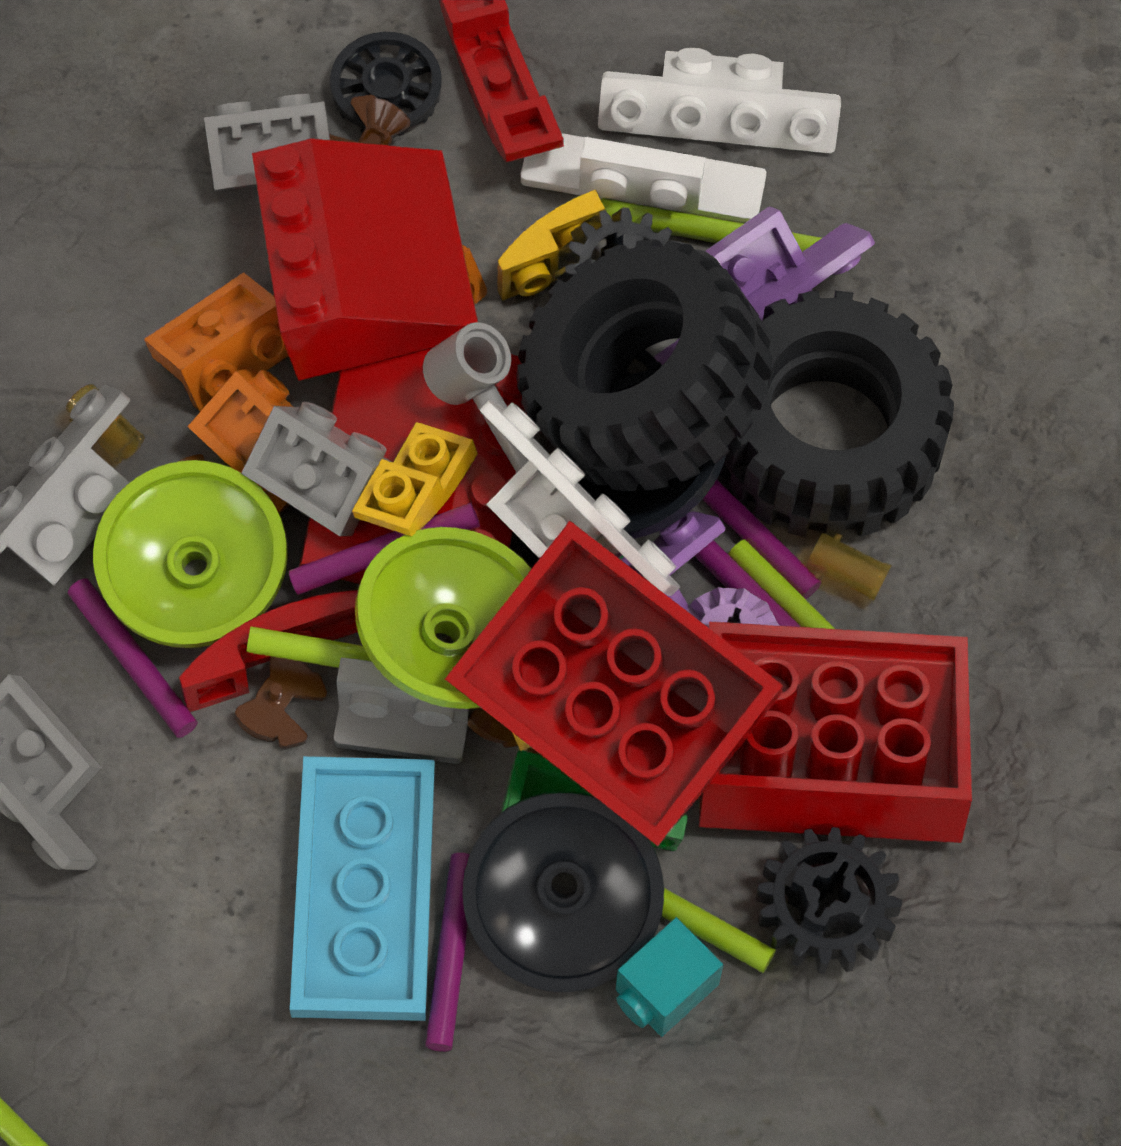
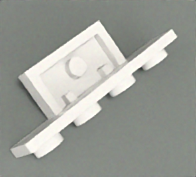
M685 48L678 52L666 51L663 77L610 71L603 73L598 127L604 131L832 153L836 147L841 97L837 94L782 89L784 62H774L763 55L744 54L735 58L715 56L699 48Z
M563 133L561 134L564 138V147L524 157L521 170V183L524 186L580 196L596 190L600 199H612L738 223H746L759 214L766 180V171L763 168Z
M489 400L482 406L480 411L529 460L487 503V506L539 558L567 523L571 521L616 557L620 558L623 555L651 584L667 596H672L680 588L679 584L669 575L676 568V565L650 540H647L640 546L623 529L630 522L627 515L606 495L602 494L595 501L579 485L578 482L585 476L584 472L559 448H556L550 455L533 438L540 429L525 412L513 402L506 409Z

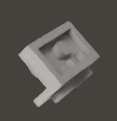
M295 94L275 98V108L251 111L250 102H235L215 106L216 116L204 117L214 191L257 186L252 153L310 138L330 140L325 103H311L310 94Z
M302 402L300 408L274 406L241 474L339 536H352L360 519L354 517L352 510L381 459L390 461L384 457L387 449L381 443L368 436L353 432L350 436L334 426L337 417L318 405Z
M341 657L337 676L339 710L334 732V744L336 747L458 764L463 760L468 730V716L471 708H448L424 702L392 684L371 661Z

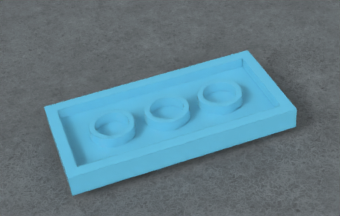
M303 756L290 994L291 1018L426 1021L435 760Z

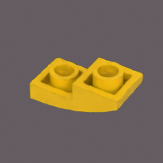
M596 190L578 196L555 208L526 229L507 248L498 260L497 291L502 301L519 294L521 296L537 294L547 288L551 282L558 280L555 279V272L558 271L559 250L570 241L575 242L570 232L583 222L590 224L589 219L605 210Z
M416 422L394 462L383 459L379 462L352 510L354 517L405 535L413 536L417 530L422 529L435 516L463 479L478 454L473 440Z

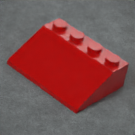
M310 138L252 153L280 333L298 381L432 348L466 325L478 322L442 150Z
M432 348L340 370L331 411L337 417L334 426L350 436L353 432H356L381 443L387 449L384 457L391 462H394L416 422L473 440L478 454L457 488L435 516L472 503L480 527L470 531L491 537L510 548L513 531L487 506V503L513 478L516 471L473 398L466 403L453 405L440 400L429 389L423 374V363L425 356ZM511 354L509 372L495 387L507 407L513 402L526 413L521 403L522 394L517 389L516 377L517 366L522 363L517 355ZM309 517L299 567L393 532V530L360 520L352 536H339ZM366 570L344 577L341 580L360 584Z
M571 521L567 523L445 678L448 683L656 846L660 845L741 747L783 691V685Z
M709 621L708 628L783 685V691L745 742L700 795L699 827L804 833L805 830L812 829L815 834L829 835L832 827H837L840 830L841 836L857 837L861 834L870 838L962 843L972 802L968 637Z

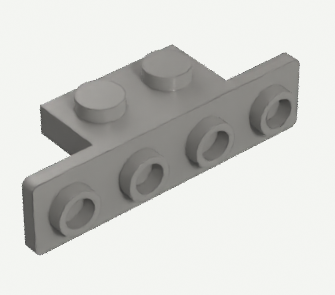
M104 385L99 391L93 389L87 392L72 409L70 417L73 421L58 439L52 437L46 440L32 455L29 461V466L32 469L17 487L9 486L0 493V554L7 547L53 586L95 538L98 525L107 507L115 496L130 483L91 449L94 443L129 404L130 398L121 390Z
M9 674L0 683V812L12 821L21 823L35 839L32 842L34 851L49 866L58 870H89L98 861L97 857L59 814L102 767L22 676Z

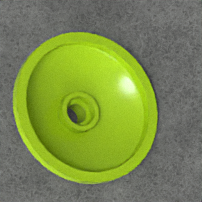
M197 460L179 461L158 466L143 473L127 484L115 496L104 512L97 528L93 548V564L96 580L106 603L125 626L147 640L161 645L179 648H198L214 644L230 631L266 612L278 594L284 579L287 565V541L284 527L275 505L263 489L254 481L241 474V472L222 464ZM201 559L207 563L206 569L199 575L193 576L185 573L186 565L192 560Z
M451 527L427 528L417 530L413 536L404 535L397 538L375 556L366 569L359 585L355 604V619L361 643L368 657L382 675L405 693L424 702L441 707L459 709L479 708L477 704L448 683L445 678L522 582L531 568L520 556L504 544L481 533ZM435 634H446L452 638L454 643L442 642Z

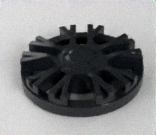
M397 32L371 33L348 44L337 56L330 75L331 94L336 109L340 112V116L360 127L362 133L366 126L351 105V100L354 97L374 95L378 99L386 100L398 108L402 106L410 108L413 112L407 114L411 121L408 128H411L421 121L425 124L428 121V117L433 115L434 108L439 103L441 95V69L432 51L419 40ZM380 46H399L397 58H381ZM365 50L372 61L367 65L358 53ZM417 54L419 58L407 68L405 64ZM347 66L361 73L362 77L359 79L341 78V75ZM431 72L432 83H416L412 81L416 76ZM363 91V92H361V93H357V94H354V95H351V96H348V97H345V98H344V96H343V95H345V94H350V93H355V92ZM409 93L421 98H425L426 100L421 101L413 96H410Z

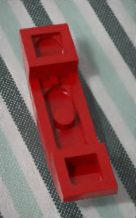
M439 0L445 24L465 82L484 127L501 157L506 162L564 147V138L545 95L539 96L510 27L509 9L506 1Z
M358 590L323 594L286 604L257 616L224 635L199 655L179 677L187 709L191 713L250 693L246 669L269 662L271 656L246 652L251 626L328 640H336L357 633L355 604Z

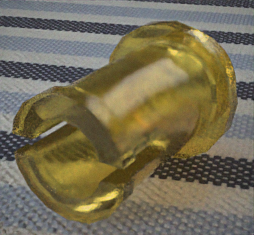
M94 384L82 387L70 398L66 405V410L71 414L76 403L87 392L93 389L99 391V389ZM120 413L96 442L109 454L110 459L115 464H119L123 458L127 460L141 447L145 436Z
M822 533L806 567L817 572L815 577L818 580H821L824 575L869 597L868 599L874 602L892 565L884 564L840 542L842 535L836 533L834 538Z

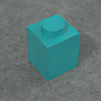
M676 917L618 969L615 990L620 995L616 998V1001L633 1023L640 1028H644L649 1024L663 1037L719 986L723 963Z

